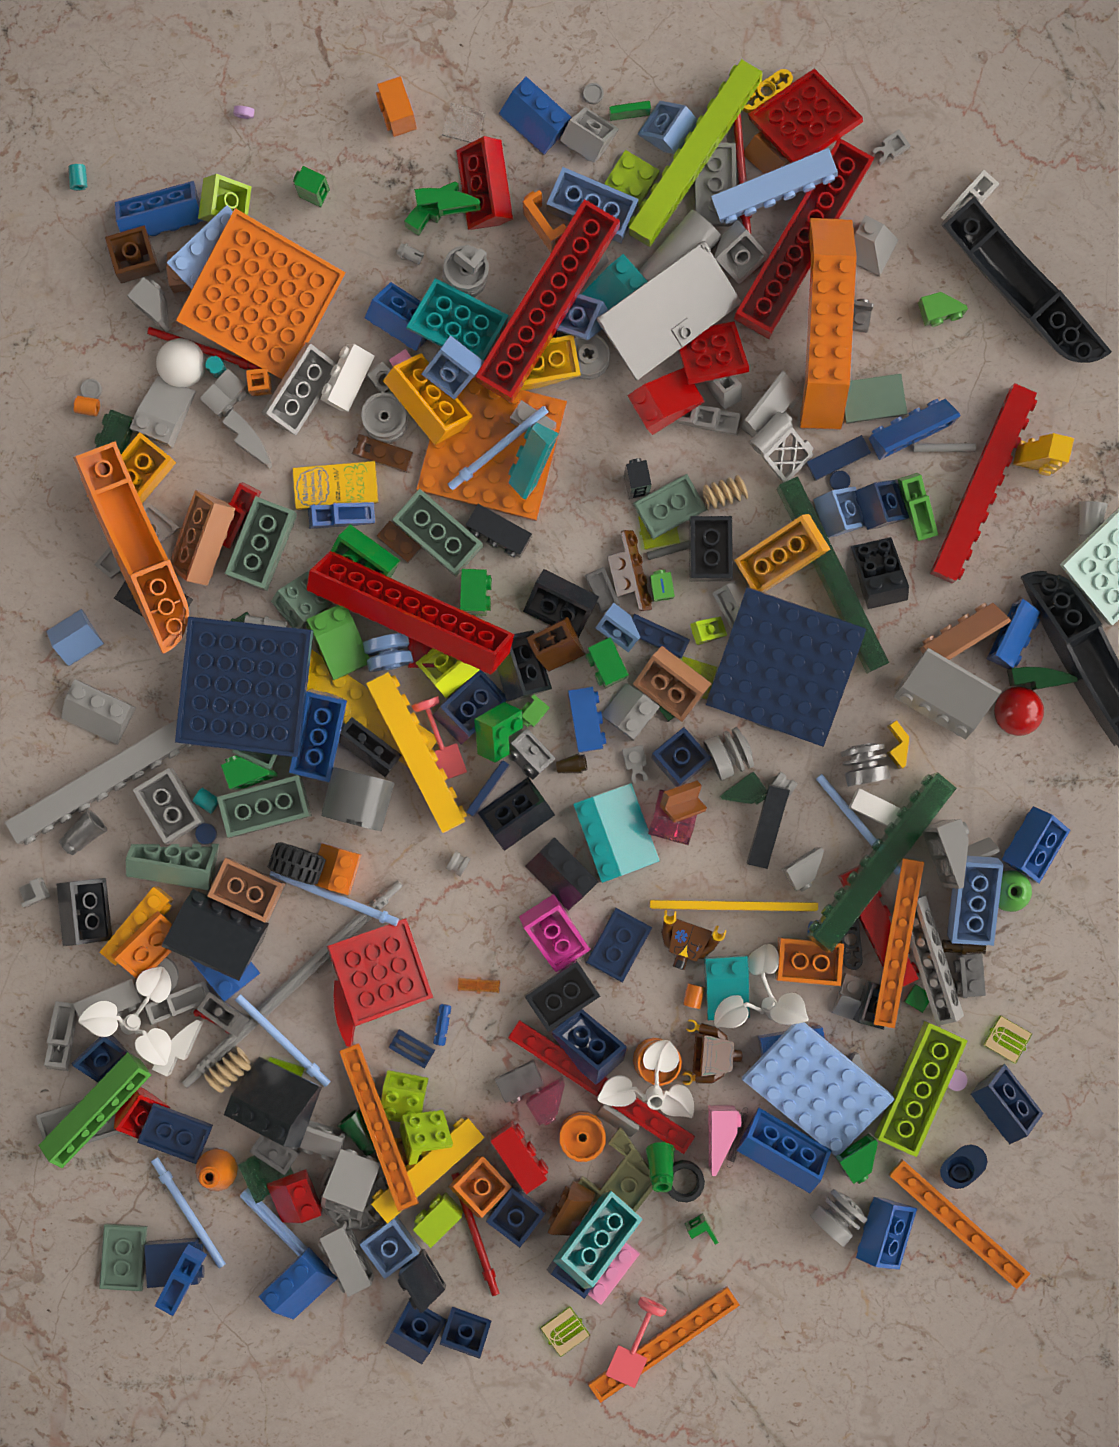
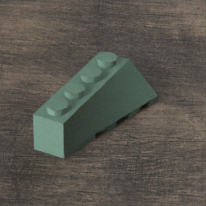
M131 844L126 857V876L209 891L214 877L219 844H211V847H201V844H192V847H179V844H171L168 847H160L159 844Z

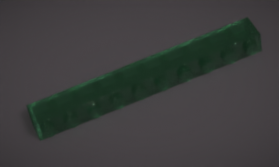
M798 476L780 484L776 490L791 520L794 521L801 515L809 514L831 549L812 561L839 618L867 628L857 654L866 673L868 674L888 664L889 661Z
M938 772L931 775L927 774L923 778L921 788L915 790L910 795V802L906 807L903 806L897 812L896 816L898 818L895 822H890L884 829L885 835L873 843L871 853L869 855L866 854L860 860L858 870L856 872L853 871L847 877L846 881L848 883L845 887L837 890L832 904H827L821 911L822 917L818 921L815 920L808 928L810 932L807 937L825 952H832L957 789Z

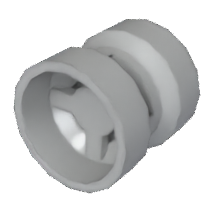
M781 771L771 783V785L788 788L790 790L789 796L798 784L794 780L786 779V775Z

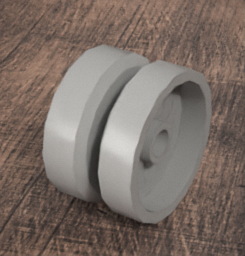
M465 245L456 247L447 254L444 260L442 280L444 283L472 297H476L483 291L487 283L489 269L487 258L478 271L471 275L454 261V253L457 250L460 252ZM470 246V247L473 248L475 251H478V250H479V249H477V248H475V247H473V246Z
M385 392L374 394L366 400L362 407L361 418L363 425L371 438L384 443L397 441L405 434L409 423L407 410L394 394ZM387 415L388 418L383 420L382 417Z

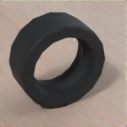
M676 1161L673 1163V1176L680 1169H689L696 1175L697 1184L693 1191L686 1194L679 1193L672 1186V1190L668 1191V1194L678 1202L687 1203L694 1201L704 1190L705 1180L703 1173L698 1165L691 1161Z

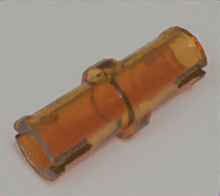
M458 977L457 991H474L476 994L481 992H500V980L481 979V977H477V979Z

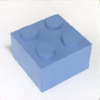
M450 335L424 369L422 375L455 400L475 376L484 361Z
M397 1216L388 1224L384 1222L363 1238L359 1244L384 1279L418 1255L421 1249Z

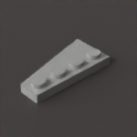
M148 501L143 506L160 543L181 529ZM109 546L94 565L112 579L121 573V570Z

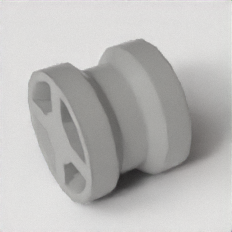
M455 851L446 869L449 871L454 870L461 877L470 858L460 855V852Z

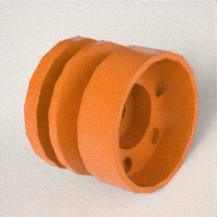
M661 1038L645 1039L638 1044L633 1053L632 1061L635 1071L641 1078L652 1085H655V1069L645 1068L643 1055L650 1045L663 1040ZM679 1052V1062L675 1069L670 1072H661L659 1070V1086L671 1083L680 1073L682 1060Z

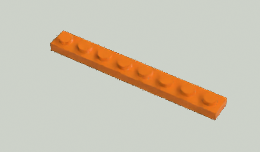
M903 858L874 1025L895 1028L924 861Z
M358 1043L339 1051L396 1208L400 1212L419 1204L361 1045Z
M903 1159L888 1174L1013 1287L1018 1289L1031 1274Z
M728 1286L636 1350V1353L647 1358L641 1374L740 1306ZM607 1370L588 1383L600 1403L626 1386V1384L606 1376Z

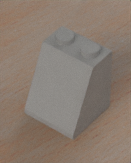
M341 1149L322 1196L321 1207L361 1221L381 1164L377 1163L378 1160L373 1157L366 1156L364 1158L358 1156V1153L354 1150Z

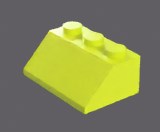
M434 648L416 662L445 698L449 697L479 671V669ZM422 663H434L436 668H425Z

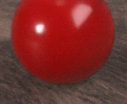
M1020 686L1012 687L1002 692L997 698L994 706V715L997 724L1002 730L1011 735L1024 736L1032 733L1040 726L1044 717V705L1039 695L1033 690Z

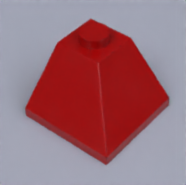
M140 1087L115 1113L114 1129L138 1139L153 1103L169 1109L170 1107L152 1093Z

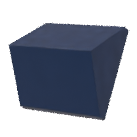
M113 1035L99 1037L71 1064L99 1083L128 1051Z
M452 1307L441 1336L440 1345L480 1359L492 1320Z

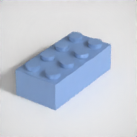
M562 167L547 201L546 212L570 222L585 199L620 220L619 230L612 240L622 244L629 228L628 223L638 207L639 199Z
M967 856L964 888H952L947 936L952 943L994 946L1004 866L998 858Z

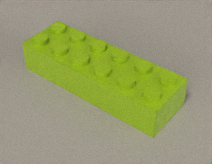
M924 1021L892 1093L895 1100L885 1109L874 1134L875 1138L912 1156H918L968 1040Z

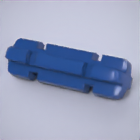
M439 1005L438 1013H440V1016H437L435 1028L437 1035H434L433 1040L435 1045L444 1046L446 1044L447 1037H445V1034L448 1032L450 1020L448 1014H451L452 1008L450 1005Z

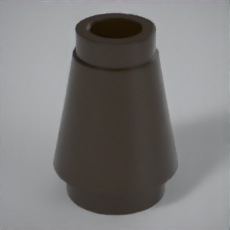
M578 753L556 761L558 774H583V771L588 770L585 754L580 755Z

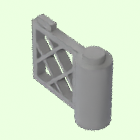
M777 412L749 441V444L762 456L782 483L786 484L814 455L811 452L814 448L808 440L803 441L792 427V418L786 412ZM791 434L793 437L792 446H785V439ZM797 449H803L806 453L800 460H796ZM774 450H779L778 461H772L769 457ZM784 450H791L790 460H783ZM790 464L789 471L784 476L782 474V465Z

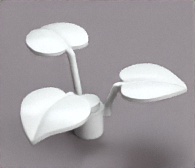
M765 944L753 951L748 957V970L753 975L761 974L769 997L762 1001L761 1008L748 1002L744 1003L742 997L738 995L724 999L715 1013L714 1024L716 1028H735L742 1025L749 1015L746 1007L752 1008L760 1012V1014L765 1013L770 1020H774L778 1024H799L809 1020L805 1003L800 995L787 993L781 996L777 1002L771 993L765 973L772 974L779 967V954L773 945Z
M160 966L147 969L138 976L136 989L140 995L146 996L135 1014H130L122 1020L120 1016H116L117 1007L115 1004L108 1001H99L83 1012L78 1023L96 1036L107 1037L116 1031L118 1020L123 1033L128 1035L133 1033L143 1034V1036L136 1039L135 1049L144 1060L155 1065L165 1066L171 1050L169 1035L164 1030L153 1028L148 1033L145 1030H140L141 1020L138 1017L149 999L156 1003H161L170 994V976L166 969Z
M660 1040L653 1043L646 1049L643 1055L645 1068L655 1069V1085L650 1086L646 1090V1094L637 1087H632V1082L628 1077L617 1075L605 1082L598 1095V1101L603 1104L627 1106L635 1101V1092H637L643 1101L647 1100L649 1108L653 1110L660 1109L666 1115L692 1118L694 1113L693 1097L687 1087L676 1084L671 1086L669 1091L664 1090L663 1092L659 1087V1070L661 1072H670L676 1068L679 1062L678 1051L668 1040Z

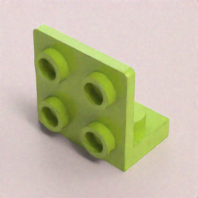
M387 1071L381 1102L389 1121L401 1123L402 1115L422 1113L429 1078Z
M443 1110L402 1115L399 1132L408 1165L417 1164L419 1155L423 1151L451 1148L453 1146Z

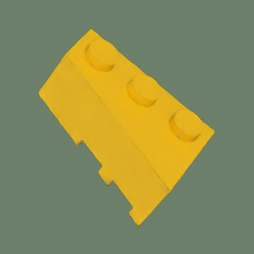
M1052 433L1039 436L1037 441L1034 438H1029L1028 442L1021 440L1016 449L1013 465L1038 470L1039 474L1050 476L1069 463L1074 438Z

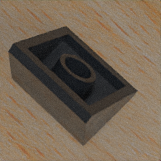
M866 980L860 998L862 1003L853 1020L884 1030V1026L874 1025L880 984Z

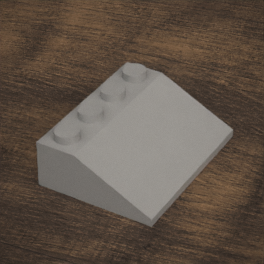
M927 648L902 679L894 698L966 740L998 698L1001 690Z
M950 819L921 828L942 887L964 888L969 841L967 824L962 822L961 819Z

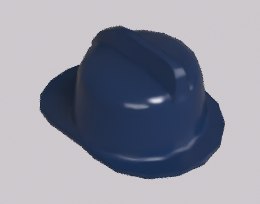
M972 1144L964 1145L942 1164L940 1169L942 1180L946 1185L955 1189H963L969 1186L986 1170L988 1163L987 1155L979 1146Z

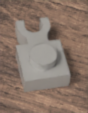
M897 130L882 140L881 144L883 147L875 148L871 154L875 156L877 153H880L883 156L877 162L880 166L886 161L888 156L893 160L907 151L911 145L901 131Z
M643 745L622 749L626 770L632 769L633 771L631 775L632 784L636 783L635 776L637 774L643 776V781L648 780L647 774L642 769V766H647Z

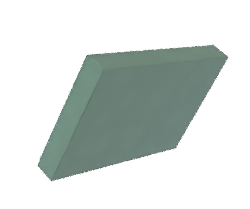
M902 374L850 381L844 413L846 424L908 414Z
M688 474L633 503L652 540L687 522L690 516H698L707 510Z
M104 1224L99 1289L143 1290L145 1244L148 1226Z

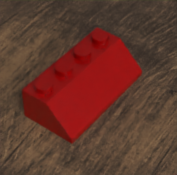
M483 136L456 150L462 193L475 197L480 201V210L465 212L468 230L500 226L513 220L502 140Z

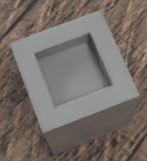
M465 245L460 252L457 250L454 253V261L471 275L478 271L487 257V252L482 248L475 251L469 245Z
M36 878L29 881V884L19 888L24 900L21 903L22 907H29L51 897L43 878Z

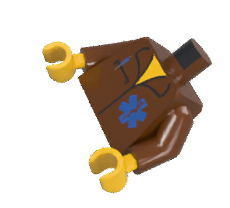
M667 910L664 911V921L661 929L664 946L668 948V952L676 954L673 967L685 970L688 959L697 962L698 959H704L713 952L719 942L725 938L727 931L725 930L724 933L720 934L717 932L719 926H715L714 931L676 919V911H674L673 916H668Z

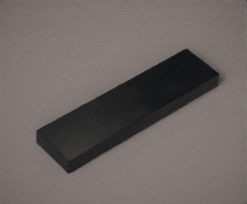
M768 785L748 855V865L768 869L790 792L788 788Z

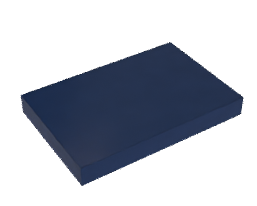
M504 760L500 762L466 810L471 816L475 817L510 767Z
M615 907L586 963L623 983L652 927Z
M153 1103L137 1143L197 1164L213 1124Z

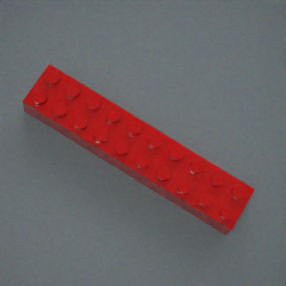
M841 138L836 141L830 152L838 171V176L834 177L835 180L831 183L823 184L822 182L815 185L813 190L806 192L734 316V320L767 339H770L811 269L810 218L840 219L873 163V156Z
M583 200L476 374L475 378L478 384L513 403L619 230V219L589 201Z
M330 551L309 570L307 591L490 675L510 654L514 637L513 633Z

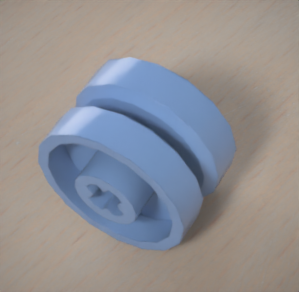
M396 633L363 642L365 653L376 655L367 660L369 672L397 669L413 663L412 652L400 650L410 644L408 637L401 633Z

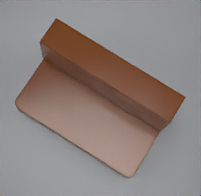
M762 132L757 133L744 150V157L763 174L779 169L789 163Z
M696 780L664 791L660 807L674 823L706 812L707 807L698 798L702 785Z

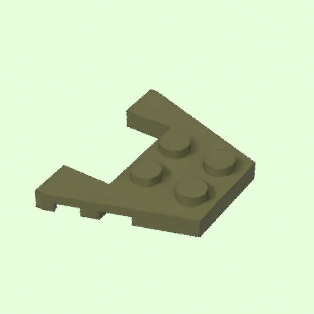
M619 1127L608 1144L625 1156L601 1188L584 1176L577 1183L595 1193L593 1202H596L603 1193L612 1191L636 1213L653 1190L650 1181V1170L648 1164L627 1134Z

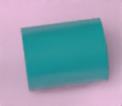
M83 164L69 165L70 189L76 191L86 190L85 188H88L86 166Z
M211 356L206 361V369L214 378H219L227 370L223 361L217 356Z
M203 787L197 792L192 801L210 814L219 805L217 796Z

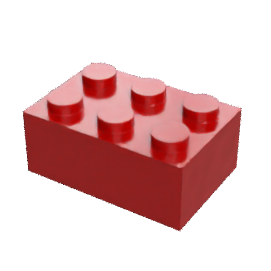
M511 1121L493 1133L490 1141L527 1195L547 1181L549 1168L542 1158L540 1160L537 1158V1150L532 1142H526L524 1139L525 1132L520 1124L517 1123L515 1125Z

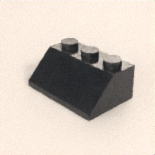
M543 569L535 582L523 612L549 625L568 617L579 639L599 596Z
M534 630L514 634L510 654L497 668L507 702L552 689L546 668L537 659L527 640L528 636L535 633Z
M529 777L478 812L504 851L555 816Z
M555 837L525 865L568 911L598 883Z
M106 878L57 883L63 946L109 941L112 937Z

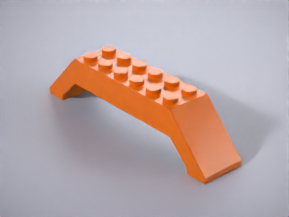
M810 218L811 269L805 386L800 411V428L841 430L851 372L857 257L853 222L846 219Z

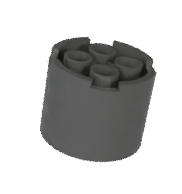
M333 767L321 816L382 831L395 783Z

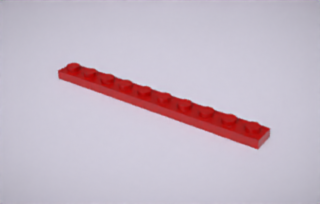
M521 1020L518 1021L508 1037L596 1097H598L603 1085L609 1079L604 1077L595 1085L579 1071L562 1047ZM637 1097L633 1103L627 1106H611L664 1142L673 1145L682 1154H685L695 1138V1135L659 1111L649 1108L647 1103Z

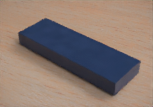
M860 435L807 461L806 464L814 480L817 481L870 455L871 452L863 436Z
M634 613L632 620L640 635V640L657 648L663 646L676 657H683L690 639Z

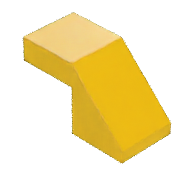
M896 720L890 723L887 728L899 743L889 750L887 754L898 769H903L907 761L909 735Z

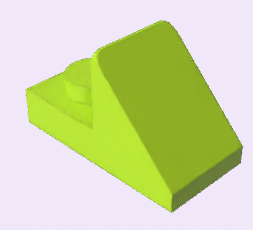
M721 616L690 624L692 635L697 645L727 636Z

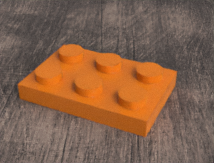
M157 911L111 956L137 979L143 971L156 968L172 952L162 947V943L172 923Z

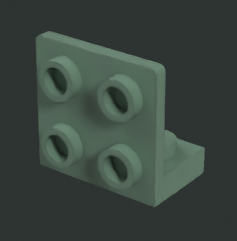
M309 572L302 574L279 589L271 600L272 604L292 628L303 629L306 625V619L321 613L333 604V602L307 591Z

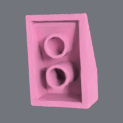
M708 1105V1169L712 1176L717 1175L737 1135V1127H741V1114L733 1105Z

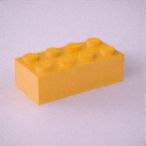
M420 353L393 366L383 382L433 444L436 445L462 431L473 416L458 398L454 400L422 375L429 362Z
M140 432L121 454L142 504L176 464L169 455Z
M806 514L801 515L734 561L752 589L765 593L831 549L811 516Z

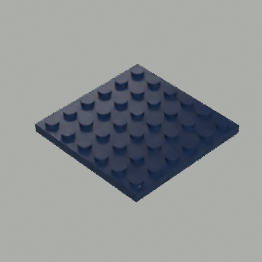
M747 587L706 705L824 747L867 628Z
M188 616L175 743L300 757L313 630Z

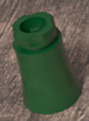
M358 1107L337 1124V1127L367 1156L376 1150L361 1109Z

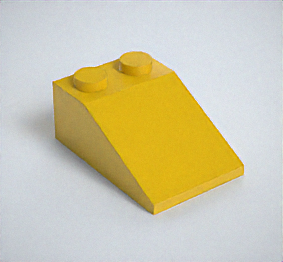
M568 335L552 338L520 390L541 388L581 376L574 336Z

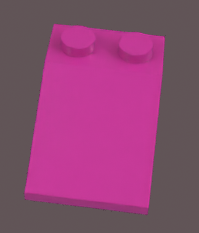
M554 894L519 916L523 928L555 972H558L591 950Z

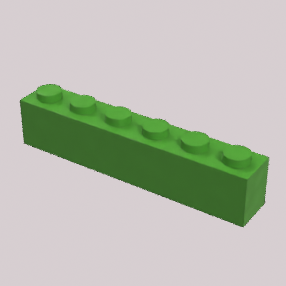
M127 1052L38 1145L48 1162L63 1168L146 1082L151 1073L139 1058Z

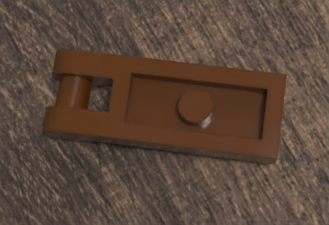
M358 434L356 439L358 443L356 448H353V455L407 473L413 456L412 451ZM365 445L371 446L369 452L364 451Z

